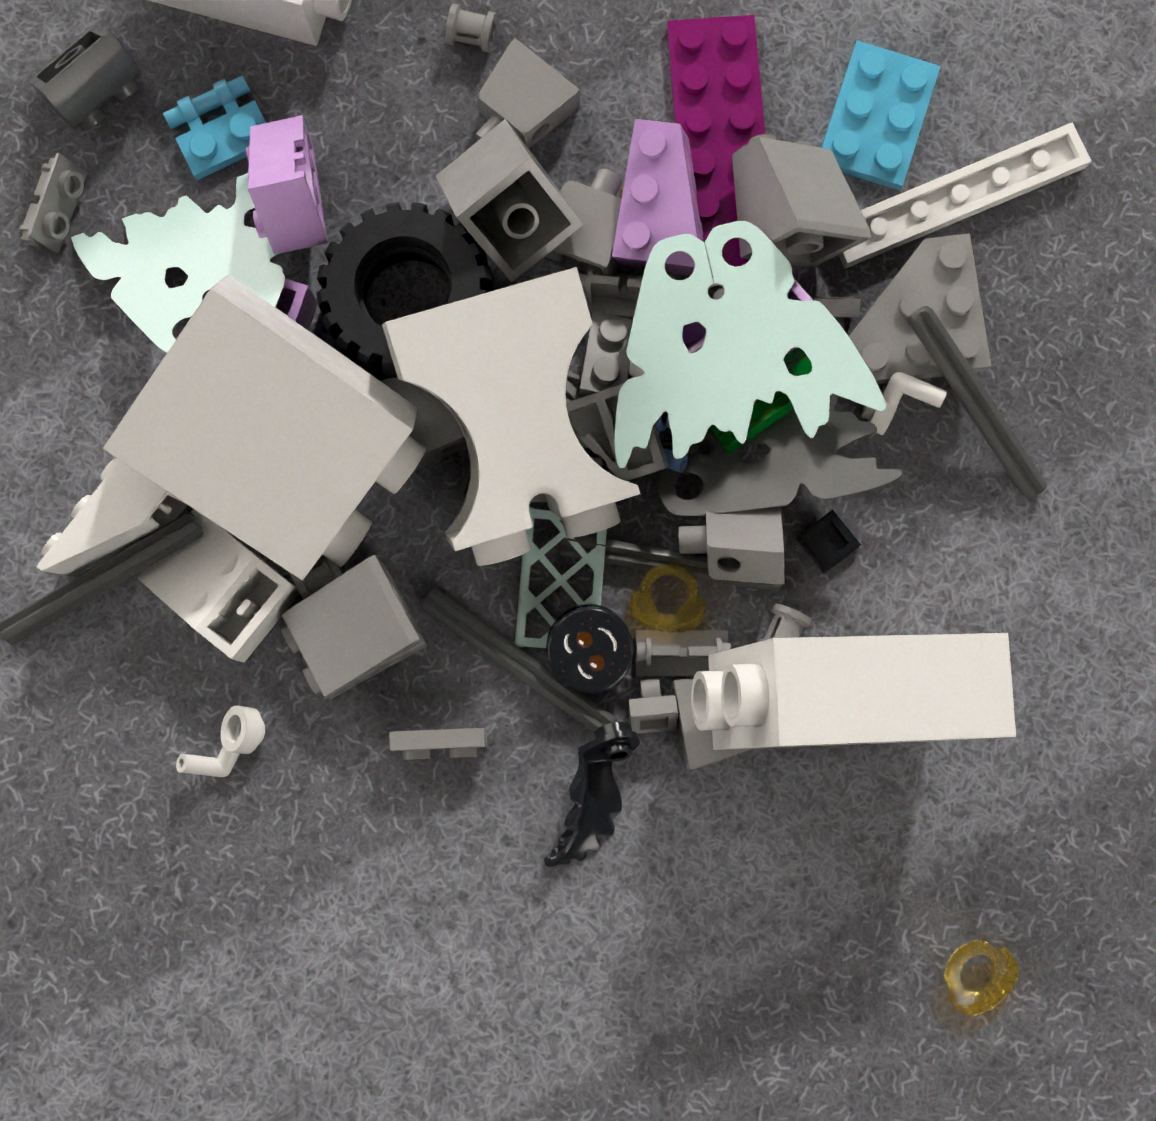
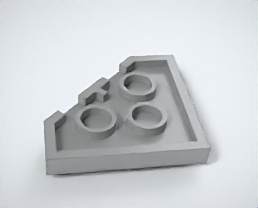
M970 233L924 239L849 335L877 384L888 383L892 375L897 372H903L917 379L941 377L943 374L908 323V317L913 312L923 306H928L934 310L974 372L987 371L991 367V359Z

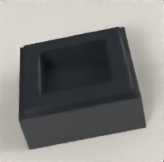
M833 509L796 537V540L823 574L861 546Z

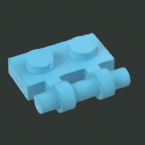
M243 75L227 83L225 79H222L213 84L214 89L193 99H190L188 95L177 101L178 106L163 113L171 129L186 122L191 131L175 139L196 180H200L246 158V147L250 143V127L266 123L255 100L241 107L238 106L235 100L251 92ZM222 105L224 106L227 114L203 125L200 119L201 115Z

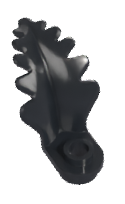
M627 722L605 724L595 731L596 739L578 748L579 766L569 788L570 799L575 804L565 818V826L569 828L559 837L558 846L554 847L551 853L544 858L545 866L553 867L559 864H570L571 859L583 861L587 857L586 850L592 852L600 850L602 845L597 835L611 836L614 833L615 826L610 818V813H617L622 810V799L612 773V762L629 758L633 754L632 751L639 746L638 734L632 731L631 724Z

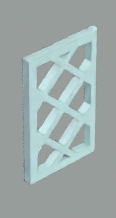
M529 507L533 527L526 529L531 550L522 555L515 645L519 648H546L548 633L542 638L525 637L527 614L536 608L552 626L555 620L541 602L559 586L565 589L577 605H601L605 546L596 545L587 554L578 542L569 541L581 555L582 559L561 575L546 558L545 554L564 537L568 538L564 526L560 522L562 519L550 510H538ZM534 520H551L560 533L539 549L533 542ZM607 529L597 532V544L606 545ZM540 560L556 581L535 597L529 590L530 569L535 562ZM585 564H588L594 571L593 592L588 599L583 601L568 584L567 580Z

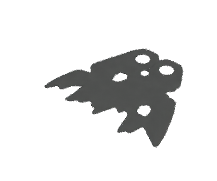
M831 394L828 422L818 427L813 438H810L804 432L793 409L743 444L764 443L771 449V452L762 460L747 465L739 456L743 445L727 454L712 433L707 430L701 442L710 441L714 447L713 451L709 455H701L698 452V446L701 442L692 444L686 454L688 456L687 466L682 473L669 468L656 471L661 473L656 490L666 509L674 515L703 516L706 515V511L721 514L787 506L796 497L801 483L808 488L813 496L821 499L848 496L891 483L900 478L903 472L900 469H878L876 466L877 459L873 457L849 459L834 454L836 450L851 442L877 432V427L869 421L858 420L853 413L834 410L838 402V396ZM688 473L698 475L704 484L701 494L692 500L681 499L675 492L677 480L682 475Z

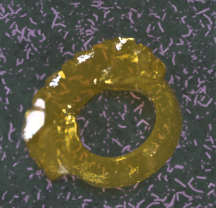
M663 564L651 569L642 579L639 590L634 591L630 595L632 602L629 603V607L633 609L631 611L632 616L635 620H639L641 625L649 626L651 630L658 629L661 632L666 630L668 633H683L686 630L690 631L698 627L705 617V608L707 607L706 601L699 596V588L694 576L684 567L675 564ZM664 575H674L681 578L688 588V597L676 614H662L658 612L650 595L653 583Z
M979 940L968 942L959 947L950 957L945 970V980L950 990L947 1001L954 1005V1009L961 1011L962 1014L967 1016L979 1015L986 1012V1010L994 1009V1005H999L1000 1001L1008 997V993L1015 987L1014 983L1018 981L1020 970L1012 953L1005 946L995 948L988 942ZM974 956H988L992 966V977L989 982L979 990L963 987L960 973L964 964Z

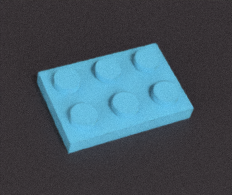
M856 41L821 147L832 150L842 173L895 190H901L941 66L865 42Z

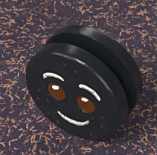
M581 604L567 609L553 622L547 636L546 651L550 668L562 684L577 692L593 694L611 689L626 676L633 661L634 645L629 629L614 611L597 604Z

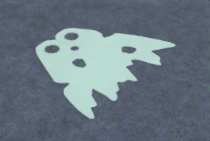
M248 173L237 177L236 200L229 209L217 205L211 212L205 213L186 195L179 198L176 207L170 208L164 217H158L150 212L122 218L126 227L128 245L112 242L102 232H98L92 237H88L84 233L71 237L78 256L94 278L105 281L121 277L111 292V299L154 344L166 353L176 340L172 334L174 326L185 318H191L202 302L203 294L229 274L274 307L277 305L285 283L283 268L270 262V259L278 253H273L268 238H259L256 228L244 225L245 213L255 208L248 192ZM172 267L182 269L188 275L185 284L169 288L165 283L166 269Z
M735 221L714 227L707 237L705 244L691 234H681L660 240L653 247L644 270L626 350L627 357L631 363L642 369L645 373L628 379L620 388L618 395L614 444L616 461L619 468L626 467L634 447L643 449L647 447L653 425L665 411L668 413L672 433L673 456L675 459L683 458L688 453L692 444L701 442L711 425H715L723 432L730 430L736 439L743 444L747 437L755 400L758 399L771 404L776 391L787 394L804 432L810 438L815 436L819 426L825 425L828 422L831 394H836L880 412L885 411L887 407L885 399L873 374L854 343L820 301H799L787 298V294L794 284L791 264L774 243L752 223ZM742 238L750 244L752 256L745 265L734 267L724 261L722 249L728 240ZM685 252L693 258L695 268L689 278L675 280L667 275L665 262L672 253ZM712 284L722 285L724 288L723 297L718 300L710 298L708 288ZM699 322L706 328L705 340L701 349L697 352L689 353L682 338L683 327ZM796 347L805 352L812 364V371L809 374L794 376L789 373L783 359L790 349Z

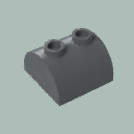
M93 25L28 82L72 129L80 124L85 130H89L105 116V112L100 108L105 101L112 95L118 102L123 101L138 88L139 85L133 77L140 70L128 52L109 30Z

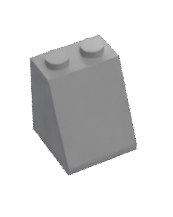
M506 119L436 175L456 218L511 282L584 225Z
M763 134L751 138L748 144L732 154L737 221H747L758 227L782 252L791 265L817 266L871 239L867 222L832 150L814 147L808 141L792 143L777 140L774 135ZM739 238L740 257L750 259L752 256L750 244L746 240Z
M375 555L365 559L281 614L287 625L281 629L285 641L294 654L301 651L308 665L307 668L302 670L307 683L315 694L322 692L324 697L330 699L429 646L390 572Z

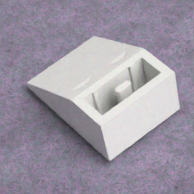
M114 458L101 474V480L103 481L92 495H86L76 504L71 513V517L74 519L63 533H56L47 541L41 552L44 557L36 567L41 571L73 577L98 565L177 519L187 507V504L124 462Z
M193 509L191 513L199 520L204 533L202 537L146 568L137 578L194 630L229 658L244 663L282 617L281 614L286 612L300 593L295 584L228 531Z

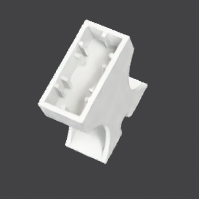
M577 267L390 320L382 324L398 380L411 383L433 395L450 411L463 432L470 458L469 486L464 503L453 523L445 531L447 541L455 551L472 547L478 566L503 562L531 550L526 529L533 527L529 513V504L532 498L538 494L544 493L550 511L561 517L568 538L593 534L619 524L621 520L615 502L640 495L638 485L613 476L594 462L579 443L569 420L565 395L568 369L578 344L593 325Z

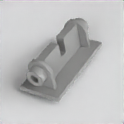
M56 153L55 158L51 157L48 164H42V173L34 193L39 198L38 204H30L24 223L20 225L19 231L23 233L20 239L22 242L34 247H38L40 243L51 251L59 253L63 240L69 232V223L78 198L84 190V181L88 172L60 153Z
M589 270L588 274L579 275L590 314L593 311L625 318H634L643 276L615 274V277L596 275L594 270Z
M636 630V676L694 677L698 671H709L708 655L731 649V644L728 643V630Z

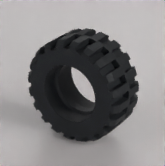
M396 202L386 204L387 212L375 215L373 208L360 214L363 222L355 227L351 222H348L339 230L343 240L339 244L334 241L330 242L324 252L329 263L328 265L323 264L319 266L317 280L322 289L316 293L318 306L324 317L322 319L327 330L345 357H348L366 372L373 373L379 381L387 378H398L383 327L372 320L366 307L368 289L373 280L384 269L403 261H421L437 267L444 273L449 282L450 297L447 304L494 291L491 270L488 266L484 249L478 242H474L473 236L461 223L454 225L452 214L440 208L436 210L434 215L429 214L427 204L413 202L411 210H402L400 203Z

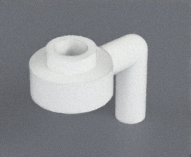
M897 372L892 375L887 386H884L881 390L887 406L885 411L880 412L864 406L861 417L875 424L877 427V432L875 433L884 435L903 394L940 408L947 391L903 372Z
M244 706L231 707L222 721L221 742L223 747L218 757L180 754L176 762L177 771L179 773L214 777L228 776L239 755L252 753L264 738L265 724L259 711L255 708Z

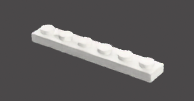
M1073 122L861 210L870 229L871 239L839 254V258L846 269L1083 170L1091 163V159Z

